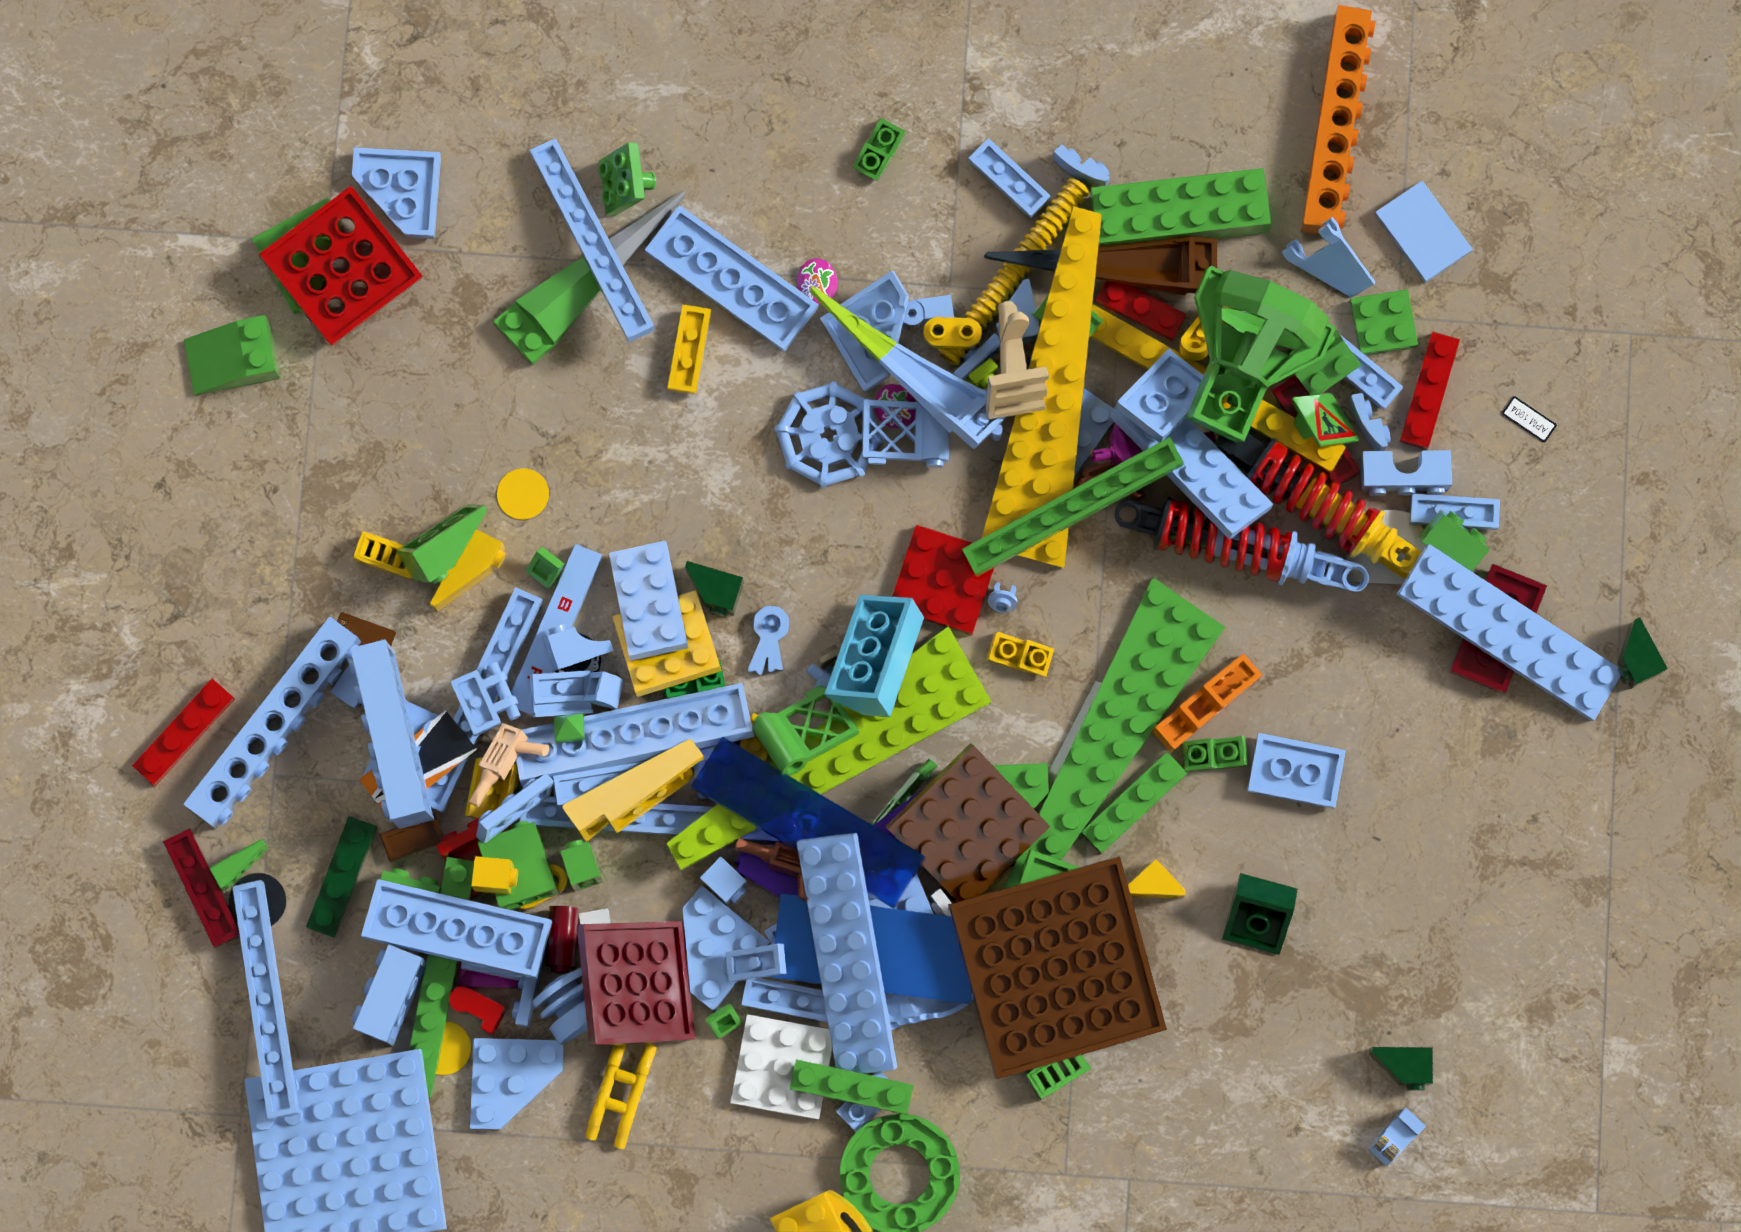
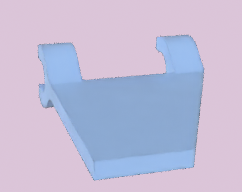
M1333 217L1323 222V227L1318 230L1322 238L1330 244L1306 257L1301 244L1295 239L1286 245L1287 248L1282 251L1287 261L1351 298L1375 284V280L1343 238L1339 225Z

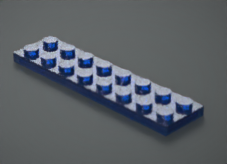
M723 736L691 784V789L797 852V842L802 839L857 833L867 893L893 909L925 861V856L789 775H782L779 769Z

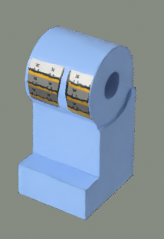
M951 295L908 301L902 326L907 330L915 331L934 317L954 318Z
M1404 1108L1381 1132L1379 1138L1368 1150L1385 1166H1388L1419 1135L1426 1125L1407 1108Z

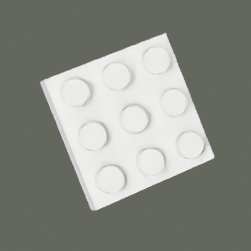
M747 1014L731 1104L819 1120L823 1097L790 1090V1084L796 1059L829 1066L832 1052L829 1029Z

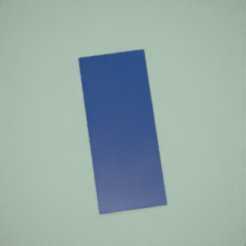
M781 894L774 944H784L787 974L770 977L821 984L808 904L801 901L796 895ZM870 906L884 993L970 1004L972 992L951 916Z

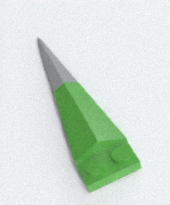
M681 191L609 239L622 266L684 198L685 191ZM581 257L517 299L510 308L493 321V325L533 366L557 345L601 292V289L584 257Z

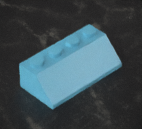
M859 595L825 691L827 698L862 715L891 716L924 619L912 598Z

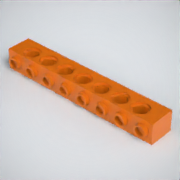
M1338 5L1335 12L1301 232L1320 235L1318 230L1323 227V222L1332 217L1336 220L1340 229L1344 227L1346 212L1341 211L1342 201L1348 200L1350 184H1345L1347 173L1352 174L1354 157L1349 156L1351 146L1356 147L1359 130L1354 129L1355 119H1360L1363 102H1358L1359 91H1365L1367 75L1362 74L1363 65L1369 64L1371 48L1366 46L1368 37L1373 38L1376 21L1371 20L1372 10ZM1353 35L1357 37L1359 43L1350 44L1346 41L1345 37ZM1349 62L1354 66L1355 70L1345 71L1341 67V63ZM1340 89L1347 90L1351 97L1347 99L1340 98L1336 91ZM1336 116L1345 119L1346 125L1337 126L1332 121V118ZM1337 144L1341 147L1342 152L1332 153L1328 149V145ZM1333 171L1338 179L1329 181L1324 177L1323 173ZM1323 198L1330 199L1334 206L1328 209L1320 205L1319 200Z

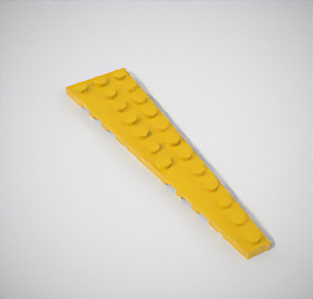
M1073 206L1029 369L1047 368L1049 379L1045 381L1047 396L1043 399L1046 407L1042 411L1015 416L982 538L1073 489L1102 214ZM1069 527L1018 554V556L1065 568Z

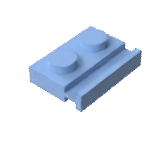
M590 670L530 674L533 717L593 713L591 703L583 701Z

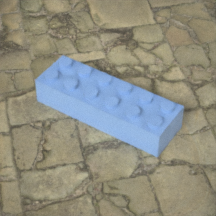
M385 639L350 648L352 657L348 658L351 674L355 675L359 683L358 686H355V693L358 703H362L366 713L361 715L365 732H368L372 739V742L368 743V749L372 761L375 760L379 771L374 772L378 788L382 789L383 794H385V800H381L385 818L388 817L389 821L393 822L399 829L432 821L434 817L395 652Z

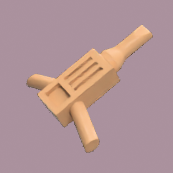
M502 723L498 731L493 728L484 732L483 734L492 743L479 764V767L483 770L481 780L468 802L479 807L490 786L497 782L498 779L505 780L519 753L546 756L549 752V745L526 742L528 737L521 729Z

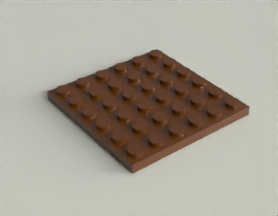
M1120 856L948 904L995 1079L1004 1078L1167 1030Z

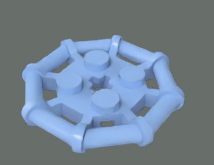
M831 381V384L800 393L796 391L792 394L793 399L779 424L774 426V432L777 433L786 462L785 468L820 485V488H826L827 485L858 476L862 478L868 466V459L862 458L861 453L856 462L851 455L858 442H862V434L858 432L855 419L861 414L863 416V400H870V398L865 399L838 385L837 381ZM830 396L828 405L811 409L807 402ZM836 397L857 408L850 413L843 407L836 406ZM870 407L869 418L877 425L873 409ZM800 408H802L806 416L803 418L800 427H790ZM869 425V434H870L871 432L874 431V429ZM825 428H830L831 431L835 430L837 432L833 436L832 442H828L826 438H821L820 434L824 433ZM878 433L869 439V451H876L879 444L883 443V439ZM790 435L799 436L803 451L798 455H795ZM807 457L818 461L822 465V473L802 463V461ZM846 461L850 466L828 473L830 465Z

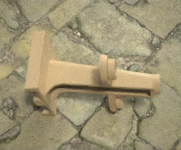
M1005 301L998 306L1001 374L988 376L985 409L988 420L1042 411L1046 407L1043 399L1047 396V386L1045 383L1049 379L1047 368L1040 367L1027 370L1022 337L1029 326V318L1023 312H1018L1017 305L1012 301Z

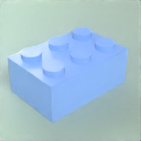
M388 945L387 949H382L375 963V966L379 967L374 978L370 977L363 992V994L367 995L363 1006L358 1005L351 1021L355 1023L353 1029L394 1046L424 975L426 961L419 956Z

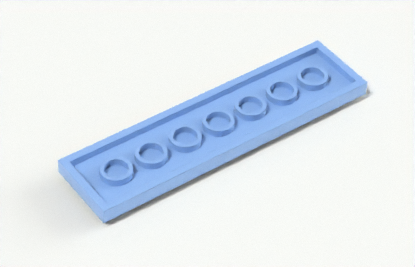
M1430 544L1424 547L1396 594L1590 721L1596 719L1621 676L1618 671L1619 667Z
M743 683L584 716L585 740L555 743L554 723L522 729L528 737L526 742L549 745V752L546 756L519 753L516 761L521 786H524L532 778L538 779L545 773L552 779V776L649 760L688 739H691L698 749L752 738L754 734Z
M857 833L799 840L797 847L805 893L808 897L807 904L836 1068L851 1070L857 1073L895 1070L897 1062Z

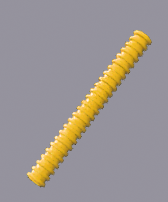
M1069 178L1067 180L1068 185L1062 186V192L1056 194L1057 199H1052V206L1046 207V213L1040 215L1041 220H1036L1035 227L1030 228V234L1024 236L1025 241H1020L1019 248H1015L1014 251L1046 250V245L1050 246L1052 244L1051 239L1057 237L1056 232H1061L1062 224L1066 225L1068 223L1067 218L1071 217L1073 206L1079 207L1078 204L1084 202L1083 197L1089 195L1087 187L1077 179ZM1004 262L1003 269H999L997 272L998 276L992 278L993 283H988L987 291L983 290L981 292L982 297L976 299L977 304H972L970 307L971 312L967 311L965 313L966 318L974 319L979 323L981 330H986L988 327L987 323L993 321L992 316H997L999 304L1009 300L1008 295H1013L1014 287L1018 288L1020 286L1019 281L1025 279L1024 274H1029L1030 267ZM970 328L962 330V334L966 337L971 336L973 333ZM938 349L940 356L952 365H959L961 363L959 359L964 358L965 352L971 350Z

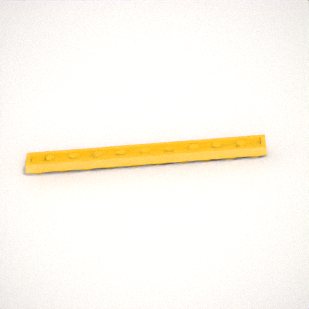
M1093 304L1092 310L1104 321L1090 336L1091 339L1146 370H1149L1170 349L1204 375L1207 369L1204 366L1185 358L1181 353ZM1228 397L1222 399L1224 409L1231 406L1227 403ZM1262 400L1250 428L1270 440L1274 437L1277 438L1278 442L1286 446L1288 450L1331 474L1346 446L1337 444L1319 447L1313 437L1303 440L1294 424L1296 418Z

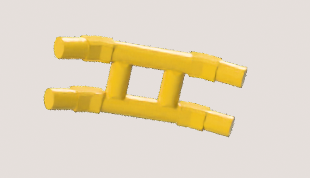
M627 1044L613 1046L585 1134L587 1139H597L605 1109L622 1114L613 1146L618 1149H625L641 1094L657 1047L653 1044L645 1045L636 1074L618 1069ZM615 1080L631 1085L626 1103L609 1098Z

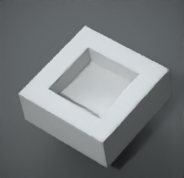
M939 889L931 895L930 899L933 903L930 907L937 915L951 916L948 906L951 902L943 891Z

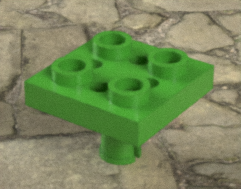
M628 142L599 160L598 171L602 181V202L605 205L606 215L616 216L645 199L644 189L651 191L656 186L655 174L653 172L641 171L638 143Z

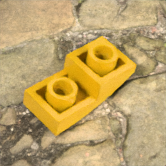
M994 632L986 660L1015 670L1046 677L1054 648L1030 640L1024 641L1000 632Z

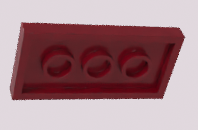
M1493 563L1485 581L1537 614L1547 585ZM1462 638L1449 673L1505 694L1514 671Z

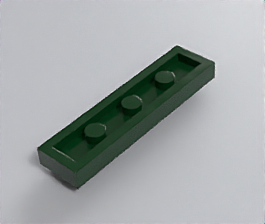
M348 816L306 928L333 938L336 937L378 828L377 826Z

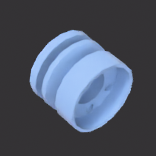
M581 968L563 974L549 983L532 1001L536 1009L549 1004L540 1014L542 1019L554 1015L558 1017L549 1029L560 1045L573 1040L588 1030L583 983L579 985L582 981Z

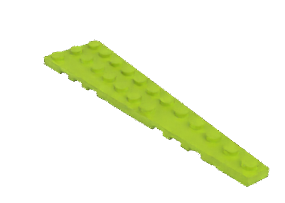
M949 626L911 654L890 717L862 715L844 706L843 708L859 730L857 736L807 762L801 771L792 776H783L775 763L771 762L666 843L680 871L734 843L738 838L747 836L990 705L991 700ZM827 720L815 729L825 731ZM832 721L829 732L841 734L849 729L845 723ZM806 735L804 743L809 750H812L821 745L822 738Z

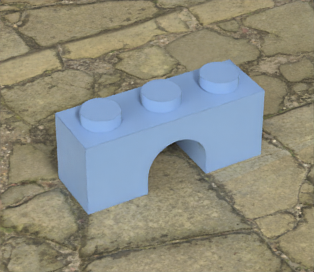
M1451 450L1421 451L1418 456V470L1410 474L1402 473L1396 469L1393 464L1392 451H1363L1360 456L1361 492H1368L1370 496L1386 495V491H1398V495L1401 496L1415 494V491H1427L1429 495H1442L1452 486Z

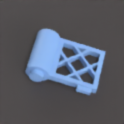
M863 400L862 458L868 459V464L885 465L886 460L921 461L926 463L927 468H942L943 463L949 462L950 433L919 402ZM870 407L881 408L889 417L877 426L869 418ZM888 408L897 410L892 413ZM902 409L915 410V421L908 427L896 417ZM891 419L903 431L893 441L881 430ZM869 425L874 429V431L871 432L870 434H869ZM913 427H914V435L910 432V430H911ZM876 433L888 444L881 452L869 451V439ZM906 434L914 442V453H903L895 443ZM890 448H892L895 452H887V451H888Z

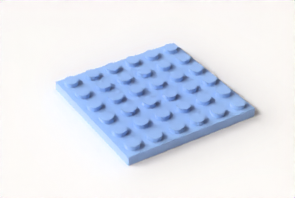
M421 1049L293 1070L300 1114L275 1120L267 1119L261 1076L245 1079L265 1232H433L447 1229Z

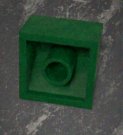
M1240 873L1222 940L1280 955L1295 909L1298 888Z

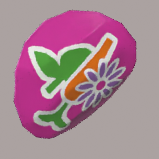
M813 258L801 266L797 275V288L818 304H820L818 300L809 292L811 286L816 287L830 298H833L837 291L838 279L835 270L828 262L823 259Z
M897 384L885 385L878 391L875 400L915 402L914 397L904 387ZM875 408L877 417L881 422L889 417L881 408ZM888 408L892 413L897 410ZM902 409L896 417L905 426H908L915 419V410ZM892 419L885 425L890 428L900 429Z

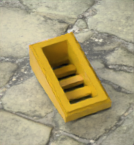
M362 531L353 557L355 562L404 578H412L406 566L404 570L399 568L401 558L398 553L395 556L393 565L388 564L392 550L396 551L404 545ZM370 542L374 545L370 557H367L365 554ZM381 546L386 547L382 560H376Z

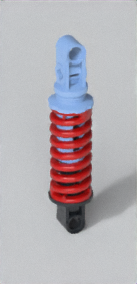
M1170 496L1167 497L1162 508L1126 499L1118 503L1115 509V520L1121 527L1154 536L1153 550L1166 551L1168 547H1171V544H1175L1174 552L1176 555H1182L1187 544H1189V556L1195 560L1199 557L1202 548L1206 549V563L1211 564L1215 557H1220L1221 567L1227 568L1230 562L1234 561L1235 570L1242 572L1245 566L1248 565L1251 566L1250 574L1252 576H1258L1260 570L1263 569L1266 571V579L1277 582L1279 585H1283L1287 577H1292L1302 584L1307 579L1323 585L1336 586L1357 592L1363 590L1369 581L1368 572L1362 564L1330 553L1315 551V544L1312 543L1308 545L1300 544V542H1297L1296 531H1289L1281 535L1278 528L1272 527L1265 534L1264 525L1256 523L1252 530L1247 526L1229 540L1208 517L1203 521L1204 513L1198 507H1195L1188 517V504L1172 499ZM1125 506L1133 507L1137 514L1135 519L1132 521L1121 519L1119 515L1121 508ZM1327 563H1329L1328 568H1327V572H1326V574L1324 575L1325 569H1326V566H1327ZM1353 569L1360 570L1363 573V579L1358 584H1350L1347 581V574Z

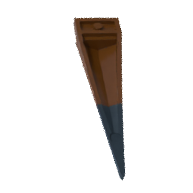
M1182 236L1099 246L1095 279L1186 295V293L1195 294L1206 268L1213 266L1218 269L1217 238ZM1062 249L987 252L984 258L1055 272Z

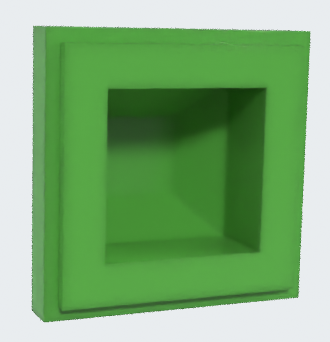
M583 713L554 716L555 743L585 740Z
M731 1003L716 1009L705 1019L717 1039L743 1024Z

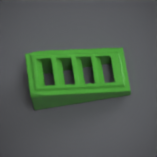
M259 839L211 867L210 870L222 890L229 889L269 848L267 842Z
M1083 1054L1074 1057L1080 1066V1069L1075 1071L1069 1059L1062 1060L1070 1072V1075L1065 1077L1057 1062L1034 1068L1025 1074L1040 1100H1043L1091 1069ZM1048 1067H1053L1061 1081L1055 1083L1047 1070ZM1040 1072H1042L1051 1086L1048 1089H1045L1037 1076Z

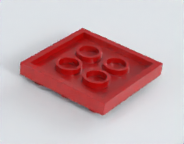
M916 525L892 597L912 598L924 616L923 620L944 627L949 626L951 629L973 635L994 568L976 576L962 550L971 545L972 542Z

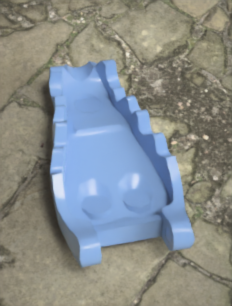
M885 994L891 1030L905 1024L947 1017L969 1005L898 994ZM971 994V1002H970V1003H972V1002L974 1001L972 994Z

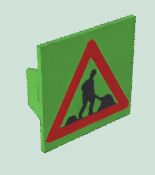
M1332 393L1294 397L1291 399L1298 411L1294 424L1303 440L1313 437L1319 447L1359 441L1357 434Z

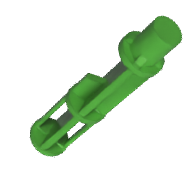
M928 758L922 767L916 768L912 776L897 794L891 798V801L877 818L871 822L870 827L910 799L924 781L930 780L931 773L938 765Z

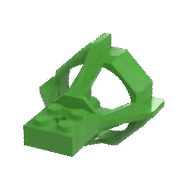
M1209 266L1203 274L1194 300L1210 360L1186 419L1236 443L1244 442L1266 389L1280 380L1322 360L1336 328L1328 323L1329 317L1311 300L1270 280L1233 270L1224 272ZM1274 346L1289 349L1292 352L1287 355L1275 349ZM1228 397L1227 403L1231 406L1224 409L1222 399Z

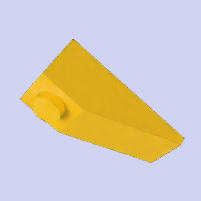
M476 529L456 565L447 571L449 575L442 580L430 602L431 607L436 611H440L490 575L495 567L499 568L506 556L503 542Z

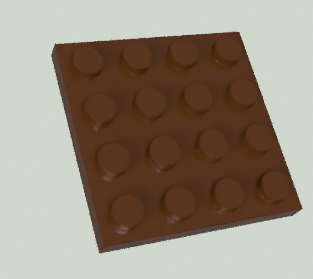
M971 743L885 826L957 902L982 895L1050 828L1047 822Z

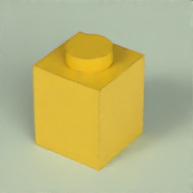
M475 856L472 888L476 892L511 895L512 886L516 887L518 881V869L514 868L511 859Z

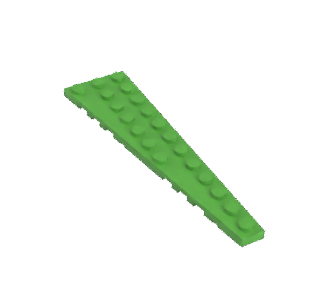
M1154 577L1141 600L1039 813L1050 828L1017 859L1004 888L1018 884L1029 850L1059 860L1064 858L1152 733L1153 728L1159 723L1225 629V626Z

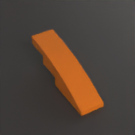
M1243 653L1203 685L1199 691L1182 703L1167 718L1155 726L1152 732L1167 750L1172 753L1263 675Z

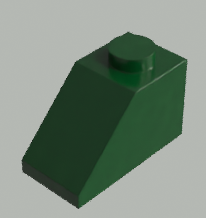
M687 561L685 565L686 572L705 607L710 609L709 613L719 617H726L727 614L734 616L744 584L743 577Z
M1641 617L1636 618L1629 624L1618 659L1620 678L1624 684L1628 683L1631 689L1661 675L1668 669Z
M1433 1047L1369 1048V1055L1398 1085H1407V1091H1425V1085L1433 1084Z

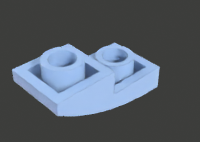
M1063 144L1054 151L1053 161L1076 179L1094 187L1109 185L1110 177L1108 175L1110 173L1100 161L1095 162L1090 157L1081 164L1080 156L1072 148L1067 149Z
M1363 393L1351 395L1348 403L1360 432L1376 451H1385L1388 447L1387 443L1391 442L1388 426H1383L1381 418L1369 420L1372 417V408L1369 400H1364Z

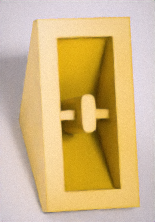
M1157 859L1128 884L1131 897L1183 899L1185 896V889Z

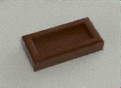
M433 813L434 820L401 829L396 827L380 833L390 862L441 843L440 838L444 834L436 813Z

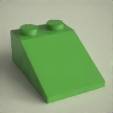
M265 315L237 320L184 339L195 396L280 379L271 325Z
M467 504L396 550L413 580L436 584L449 575L447 571L456 565L486 514L487 508L485 505Z

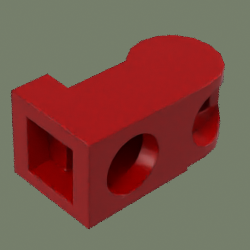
M464 986L455 988L449 996V1003L455 1011L460 1014H471L484 1022L480 1028L494 1036L507 1011L506 1007Z

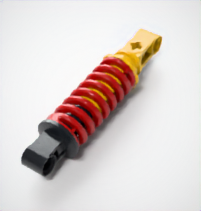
M1249 433L1244 442L1238 443L1224 436H1218L1214 444L1229 460L1247 471L1246 477L1256 487L1260 488V491L1265 496L1277 488L1273 496L1274 503L1281 504L1290 497L1286 504L1287 512L1294 513L1300 509V521L1306 522L1313 518L1312 528L1315 531H1319L1325 526V537L1328 540L1334 539L1337 535L1340 536L1338 546L1350 554V557L1355 558L1360 553L1366 554L1367 557H1370V561L1373 564L1380 562L1403 579L1407 578L1421 551L1399 537L1397 529L1394 527L1391 529L1384 525L1382 521L1385 512L1379 511L1377 508L1371 509L1370 507L1365 512V500L1358 499L1354 504L1350 502L1353 497L1352 491L1346 490L1341 495L1337 493L1340 484L1337 481H1333L1327 486L1325 484L1327 475L1324 472L1319 473L1313 480L1309 479L1314 471V466L1311 463L1306 464L1300 472L1297 471L1301 457L1293 455L1287 463L1284 462L1288 449L1278 442V439L1275 437L1265 445ZM1402 552L1406 556L1402 562H1399L1396 559Z

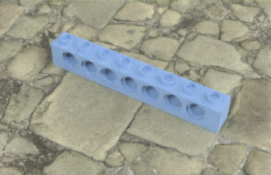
M329 617L188 797L184 805L215 829L219 824L221 826L225 825L233 814V811H231L237 801H244L251 791L249 786L256 777L260 779L266 773L270 766L268 761L274 754L279 755L288 743L286 738L292 731H298L306 720L304 715L310 707L316 708L322 701L324 689L329 683L333 685L340 678L343 672L340 669L348 658L352 657L350 648L357 647L361 643L359 638ZM327 648L337 649V655L333 660H323V652ZM310 671H317L319 673V678L314 684H306L304 681L305 675ZM290 695H300L301 701L298 706L294 708L287 707L286 701ZM275 717L282 718V726L279 730L270 731L268 729L271 719ZM263 741V751L257 755L251 754L250 746L252 743ZM238 764L245 765V774L241 778H233L232 769ZM218 788H226L227 797L225 800L215 802L213 798L214 792Z

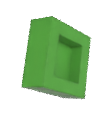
M541 547L534 554L525 572L546 588H550L555 583L565 564L544 547Z

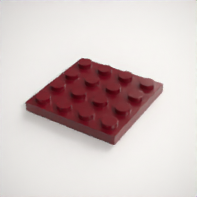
M683 921L602 923L577 926L589 1046L677 1042L695 1039Z

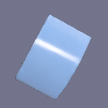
M590 672L583 701L616 710L624 680L606 672Z

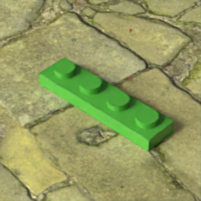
M1166 752L1093 820L1081 834L1100 854L1104 853L1184 778L1187 772Z
M798 1059L795 1062L790 1090L908 1115L914 1087L913 1084Z

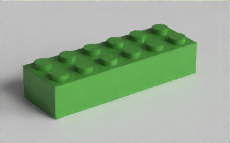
M1264 168L1091 187V211L1102 214L1099 246L1182 236L1217 239L1268 233L1271 226Z

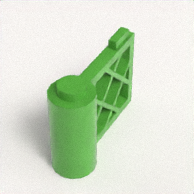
M819 685L806 692V698L777 714L764 712L754 720L753 732L785 777L798 773L805 767L807 762L859 734L858 728L840 703L828 698L832 704L830 713L814 710L816 702L826 697L825 691L827 687L822 688ZM796 713L807 715L804 727L792 725L788 718ZM812 716L827 719L825 731L809 728ZM832 721L845 723L849 729L841 734L829 732ZM806 735L821 737V745L809 750L804 743Z

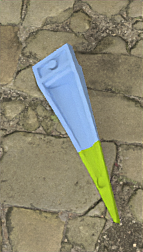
M811 286L809 292L949 433L955 432L971 448L975 449L1007 418L1001 417L988 420L985 411L987 391L943 370L898 344L855 316L816 287Z

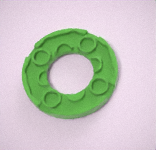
M891 1114L868 1122L850 1139L841 1159L840 1185L844 1198L863 1215L872 1229L879 1232H920L931 1227L950 1209L959 1188V1162L951 1141L936 1125L915 1115ZM893 1145H907L918 1150L926 1159L929 1167V1183L925 1192L915 1201L907 1204H892L883 1200L874 1191L870 1180V1168L875 1157L883 1149Z

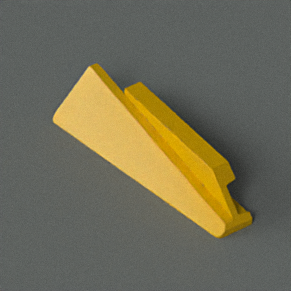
M688 739L565 803L563 810L586 842L608 824L618 833L687 784L694 775L691 767L703 760L704 755L695 743Z

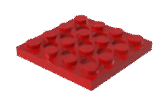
M349 186L259 253L260 259L330 347L423 278L419 270L352 186ZM342 219H349L354 224V230L348 234L342 233L338 229V222ZM319 236H326L331 241V247L328 250L321 251L316 248L315 239ZM360 242H367L372 247V253L368 256H360L356 252V245ZM297 253L306 255L308 264L303 268L295 267L291 261L293 255ZM337 259H344L349 264V270L343 274L337 273L333 269V262ZM377 265H386L390 270V276L386 279L377 278L373 271ZM314 276H321L326 281V287L321 291H316L311 288L310 279ZM354 282H363L367 286V293L363 296H355L351 292V285ZM332 299H339L344 303V310L338 314L332 313L328 309V302Z

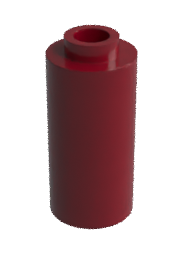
M549 906L548 919H551L552 925L547 939L545 966L551 967V973L566 974L569 973V968H575L579 908Z

